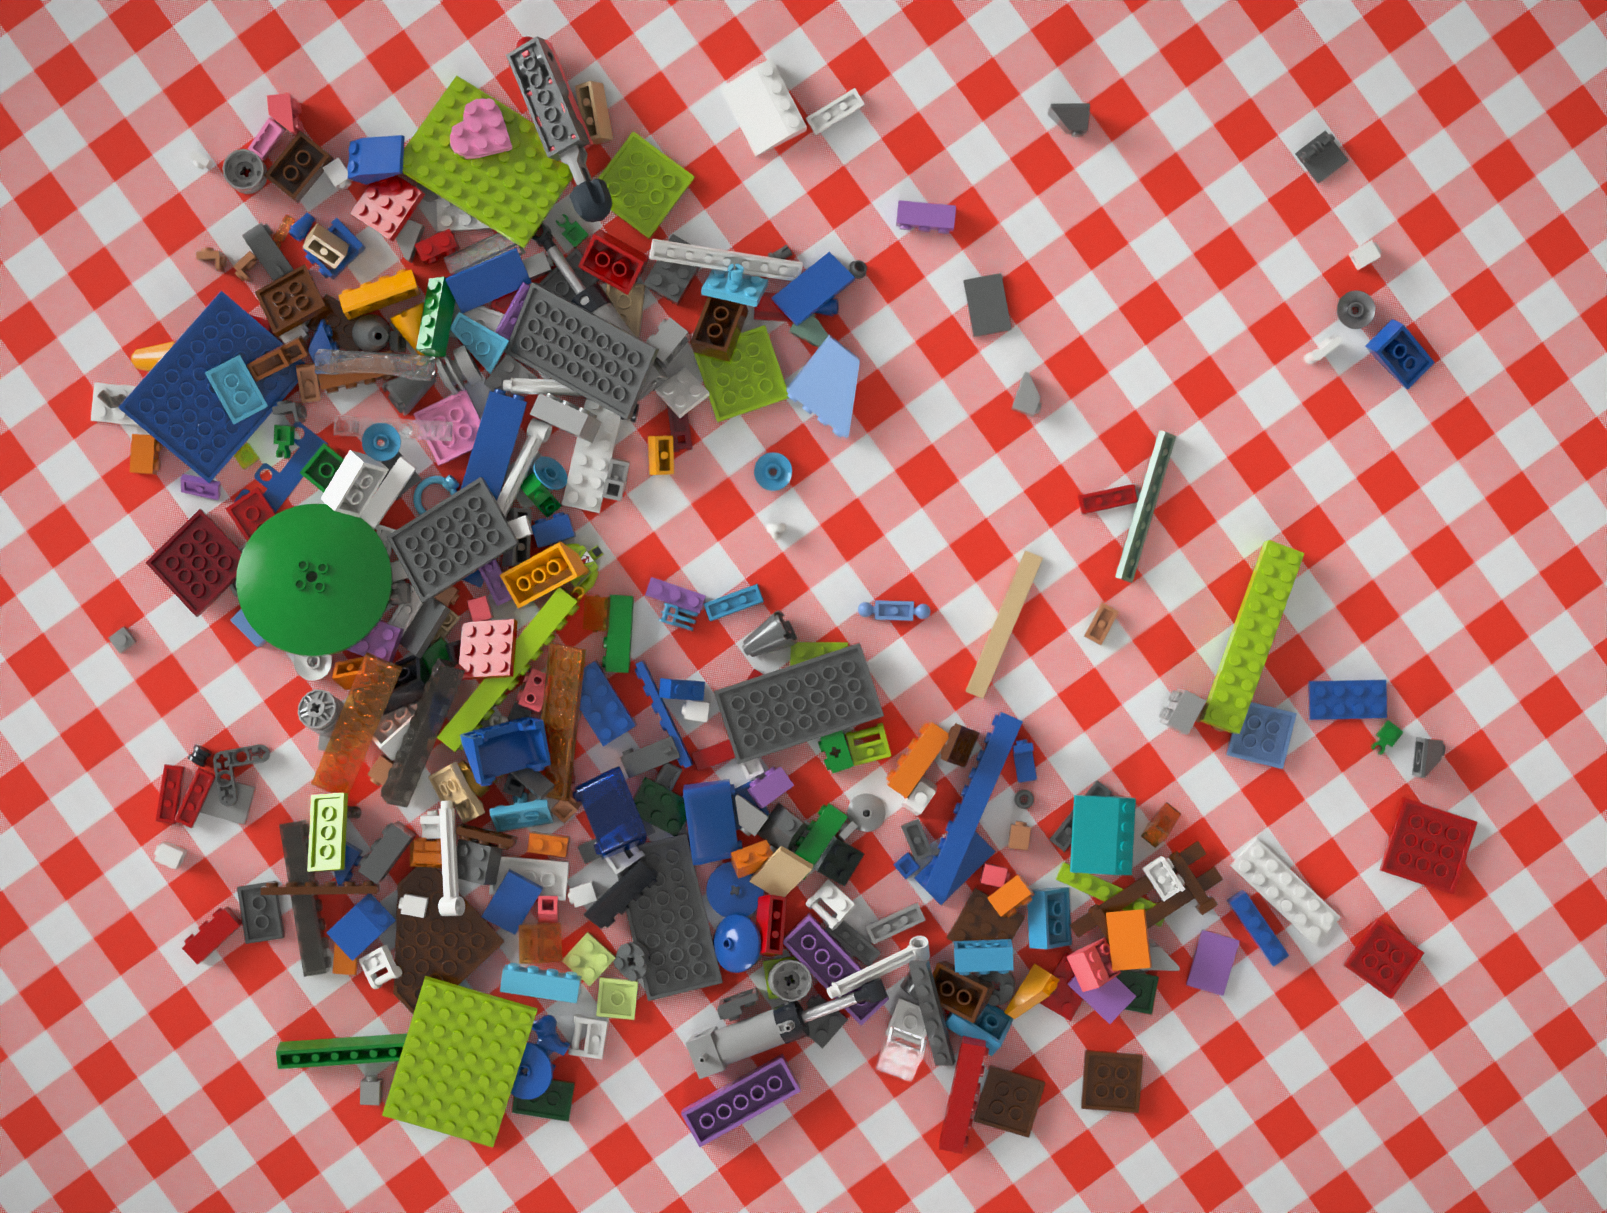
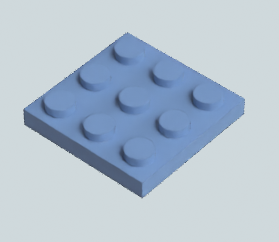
M1251 702L1240 734L1231 733L1226 755L1283 769L1297 713Z

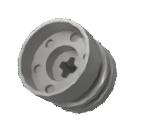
M246 149L235 150L224 160V177L238 192L244 194L256 193L267 182V178L264 176L267 172V167L262 159L253 151ZM246 169L250 171L249 177L243 175Z
M465 345L453 350L454 360H451L447 354L445 355L444 359L447 364L444 365L440 358L435 360L440 378L453 395L459 393L456 387L457 384L462 391L465 390L464 380H467L471 386L483 381L482 375Z
M325 690L308 692L302 697L298 705L299 720L306 727L321 736L336 735L347 723L348 711L341 700Z
M788 959L779 961L773 965L769 972L768 984L770 990L775 996L785 1001L793 1002L800 1000L807 995L811 988V974L807 967L798 961ZM791 975L790 978L793 979V982L786 985L787 982L784 978Z

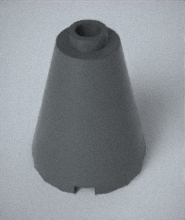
M374 314L360 317L352 328L354 343L365 352L375 353L381 351L389 343L390 327L382 317Z
M423 366L385 382L382 388L384 392L388 390L390 393L388 399L400 413L403 412V416H406L434 385L437 375L431 367Z
M780 610L775 611L743 641L744 645H742V648L747 656L755 657L797 644V641H794L797 639L795 631L789 620L785 621L782 618L785 616Z

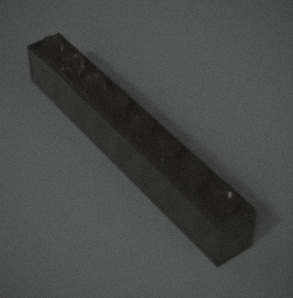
M438 658L436 664L432 667V674L429 681L425 684L424 693L417 703L416 712L410 720L408 731L403 736L400 750L396 753L394 764L390 768L386 783L381 789V797L387 804L408 807L465 673V670L459 663Z
M306 820L279 824L288 882H297V885H305V882L316 881L317 885H319L318 880H315L314 873L316 872L307 871L309 824H306ZM318 894L291 895L303 975L306 977L327 973L332 967V960L327 955L329 942L328 938L324 936L326 923L325 919L321 918L320 911L323 910L322 901L318 899Z

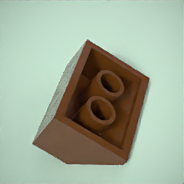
M947 961L938 962L933 972L941 1007L975 1023L988 1004L995 986L973 974L960 975L959 972L955 973V965Z

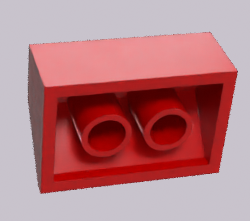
M600 229L593 234L578 267L629 295L650 258Z

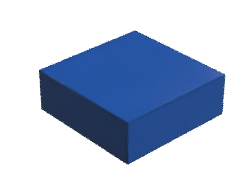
M908 852L893 864L905 879L920 868Z

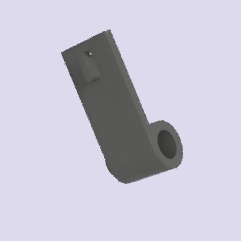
M261 222L244 233L242 237L272 280L275 281L294 269L273 241L271 236L273 231L267 223L264 225Z
M672 736L639 750L634 751L633 748L623 751V756L620 757L628 778H631L680 758V754Z

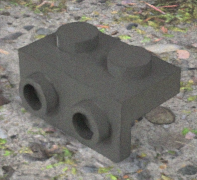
M286 400L277 402V406L272 407L273 415L281 416L293 413L295 422L303 423L307 417L306 408L302 406V403H292V401Z

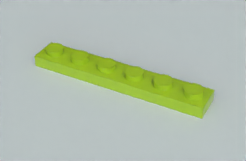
M1065 862L1062 863L1055 878L1104 902L1123 890V888L1092 874L1070 872V864ZM1140 897L1122 910L1145 909L1147 911L1156 903ZM1162 919L1155 925L1161 927L1164 919Z

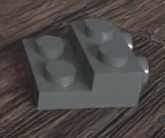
M757 987L721 999L717 1009L720 1020H736L743 1014V1005L745 1008L755 1005V1001L759 998Z
M820 994L816 997L813 995L806 1003L808 1006L805 1010L828 1001ZM836 1011L808 1022L810 1035L807 1037H810L823 1049L846 1023L848 1018L840 1011Z

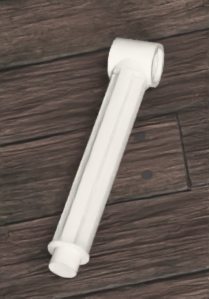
M511 377V380H503V391L511 392V395L539 393L546 395L549 393L552 395L582 396L553 379Z
M533 418L528 425L526 433L528 437L497 500L505 518L541 444L547 442L552 432V425Z
M452 800L441 801V809H438L440 814L444 895L439 900L438 909L442 916H461L465 911V901L459 896L455 834L456 808H453Z
M924 936L913 937L907 948L838 982H832V986L827 988L829 997L831 999L835 997L841 998L842 995L862 986L866 982L879 978L912 960H929L928 939Z

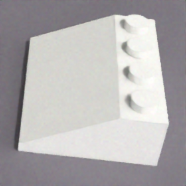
M772 58L753 67L721 88L755 157L807 131V126Z

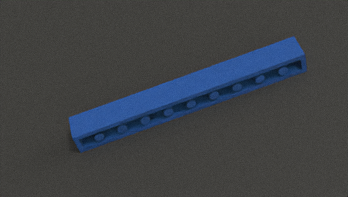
M1000 712L999 715L995 714L991 723L994 726L992 732H987L984 743H986L984 750L980 749L976 757L978 764L976 768L972 767L968 778H971L968 786L964 785L961 796L963 798L961 803H956L953 813H955L953 821L949 820L945 831H948L945 839L941 838L937 848L940 851L931 860L930 866L932 869L930 874L926 873L922 881L925 890L944 898L947 897L1023 721L1003 712Z

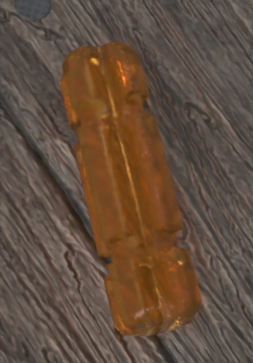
M289 215L284 216L283 223L279 225L273 236V241L279 249L281 242H284L288 235L289 227L295 222V219Z

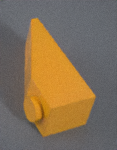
M1034 964L1004 1013L1014 1019L1018 1018L1049 997L1056 989L1060 979Z

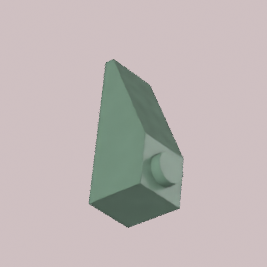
M812 314L799 326L793 323L789 333L817 348L829 336L820 322L814 318L815 314Z

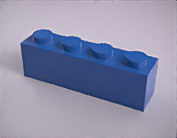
M1241 890L1226 900L1269 964L1274 967L1289 956L1245 891Z

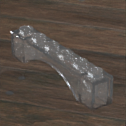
M319 349L315 353V373L331 375L378 373L400 376L411 380L431 381L435 375V356Z
M334 416V435L363 437L365 430L369 426L376 423H386L393 426L402 439L452 441L453 422Z

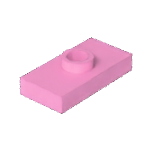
M268 118L248 149L257 154L262 160H266L286 129L274 119Z

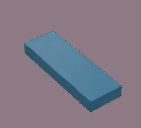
M758 584L703 604L709 620L713 621L760 604L764 600Z

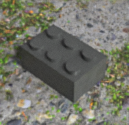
M674 234L669 239L670 242L691 245ZM657 260L644 285L660 296L679 305L700 267Z
M399 821L391 822L384 828L382 839L379 838L373 843L370 848L372 850L371 854L365 855L359 863L361 867L358 871L375 884L384 880L417 835Z

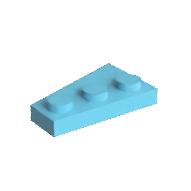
M460 312L450 328L455 336L491 374L510 341Z

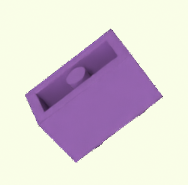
M773 766L765 772L766 776L761 780L758 777L749 783L751 787L747 791L759 808H764L794 786L782 767L775 769Z

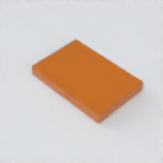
M1145 909L1107 912L1106 919L1112 970L1151 968L1152 963Z

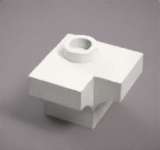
M437 810L427 811V814L420 816L422 838H441L440 814H438Z

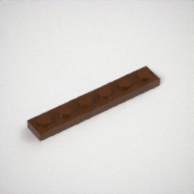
M316 881L305 882V885H297V882H286V885H278V882H266V885L261 887V895L377 894L380 892V884H375L373 881H363V884H355V881H344V884L336 885V881H326L324 885H317Z

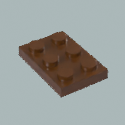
M955 723L949 731L947 744L941 749L940 759L965 768L980 732Z
M463 823L457 826L455 833L460 835V839L471 841L474 838L479 840L478 843L485 845L495 843L498 844V848L506 850L516 845L518 839L517 836Z

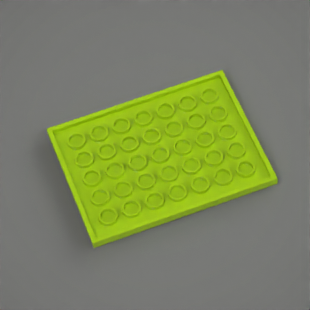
M457 75L404 148L403 173L524 249L574 178L568 164L547 157L533 122ZM476 99H493L501 110L512 150L476 159H465V157L460 156L458 153H454L450 145V134L454 125L464 121L463 113L466 104Z
M425 976L382 1116L493 1147L532 1029L537 1008Z

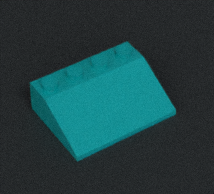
M1074 795L1070 872L1132 875L1136 798Z

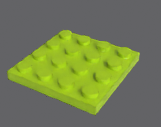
M633 131L598 179L605 181L612 199L610 211L650 239L695 177Z
M765 325L740 333L730 362L694 352L705 388L709 391V399L717 423L789 399L787 396L788 392L786 391L787 387Z

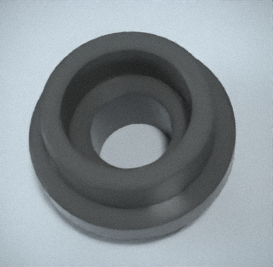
M856 260L849 264L848 270L856 279H862L866 275L867 266L863 261Z
M1020 790L1016 793L1014 800L1019 808L1027 809L1032 806L1034 797L1030 791ZM1024 795L1028 798L1025 803L1020 800Z

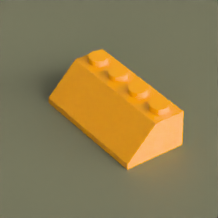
M402 269L396 272L397 275L391 277L385 275L380 277L377 282H365L360 285V288L354 290L349 288L342 291V294L338 296L347 319L351 320L421 295L412 270Z
M559 542L500 574V577L519 609L587 572V569L578 553L564 543Z

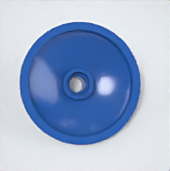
M735 914L727 916L719 923L713 937L717 961L724 969L734 973L745 972L756 963L761 951V937L757 926L750 918Z

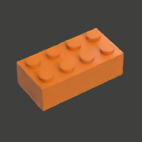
M929 721V723L924 722L919 729L920 736L917 739L915 737L908 745L910 748L906 755L903 753L897 761L899 766L896 770L892 769L886 777V780H888L887 785L906 799L949 739V733L932 721Z

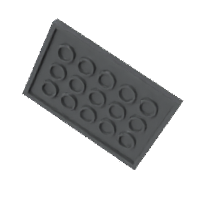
M484 477L473 481L386 536L422 603L429 601L519 544Z

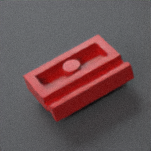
M764 292L757 307H754V320L792 322L772 301V297L777 293Z

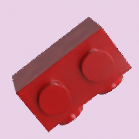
M450 228L415 244L419 256L425 265L437 263L440 258L444 256L450 257L456 254L457 250H460Z

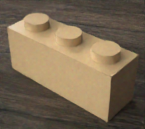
M588 81L576 85L579 110L593 144L598 145L613 140L603 83Z

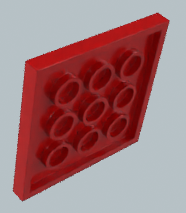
M1403 797L1379 870L1454 895L1478 822Z

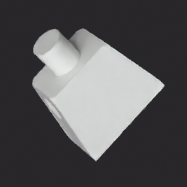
M922 776L908 798H905L901 805L916 816L920 815L935 795L938 786Z

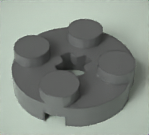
M628 942L619 947L614 965L625 978L635 981L647 976L650 972L651 961L649 962L648 958L650 954L647 948L640 942ZM631 958H635L634 962L636 965L632 963Z
M990 971V974H980L979 978L991 984L993 981L1001 984L999 986L1000 990H993L988 1002L991 1006L1002 1005L1012 998L1015 990V979L1011 972L1000 974L998 971Z

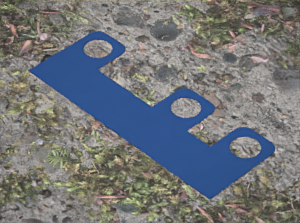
M295 422L292 426L302 428L305 433L304 437L300 440L294 438V443L299 446V449L279 473L269 464L264 463L254 475V478L267 488L263 495L275 513L304 477L300 474V471L323 443L328 444L299 422ZM263 469H269L272 472V478L269 481H263L260 478V472ZM243 489L240 492V494L236 497L234 502L239 500L243 495L248 494L250 491L247 489Z

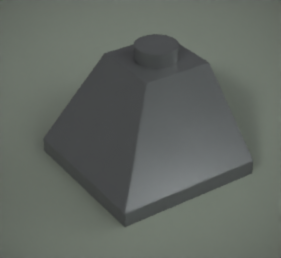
M1090 103L1051 104L1048 109V116L1066 134H1072V137H1081L1088 131Z
M1416 737L1412 768L1413 776L1425 778L1441 761L1442 756L1445 754V744H1443L1442 740Z
M778 802L766 822L757 832V835L767 840L777 850L780 846H783L790 851L809 825Z

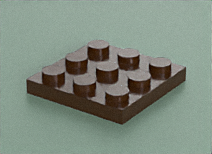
M305 264L255 291L276 337L328 310Z
M974 888L946 938L952 942L1012 940L1025 916L1017 912L1010 918L1007 916L1005 918L1001 917L988 900L989 895Z
M1085 1050L1081 1109L1139 1113L1143 1055Z
M990 1065L973 1121L1029 1138L1045 1081Z

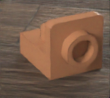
M249 251L233 266L237 270L235 274L242 281L251 282L253 280L245 272L247 269L248 271L253 269L257 264L256 261L258 259L252 251Z
M569 789L553 806L551 812L565 824L582 805L583 799Z

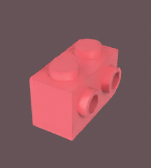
M533 668L531 673L527 672L523 683H526L525 688L519 691L516 698L519 701L518 706L540 715L554 676Z

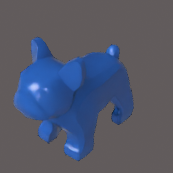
M544 1015L539 1020L533 1022L532 1030L538 1036L536 1045L541 1047L548 1056L553 1052L564 1056L570 1043L563 1042L558 1033H556L557 1021L552 1015Z

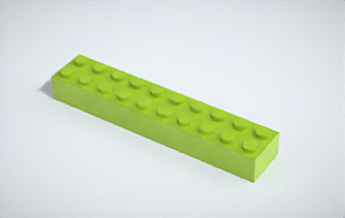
M1271 540L1263 543L1200 718L1201 722L1233 734H1240L1305 553Z
M559 587L516 639L513 677L484 679L438 735L437 738L454 752L464 750L460 735L481 729L483 727L481 725L483 720L490 719L495 713L493 708L496 705H501L507 698L505 693L517 686L520 682L517 680L518 677L525 675L532 667L529 665L531 661L538 660L544 652L541 650L544 645L549 646L556 637L553 634L557 630L561 631L568 623L566 618L569 615L573 616L580 608L578 606L580 601H577V598L563 587Z

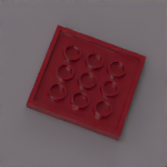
M199 509L146 564L196 617H199L236 580L242 551L202 509Z

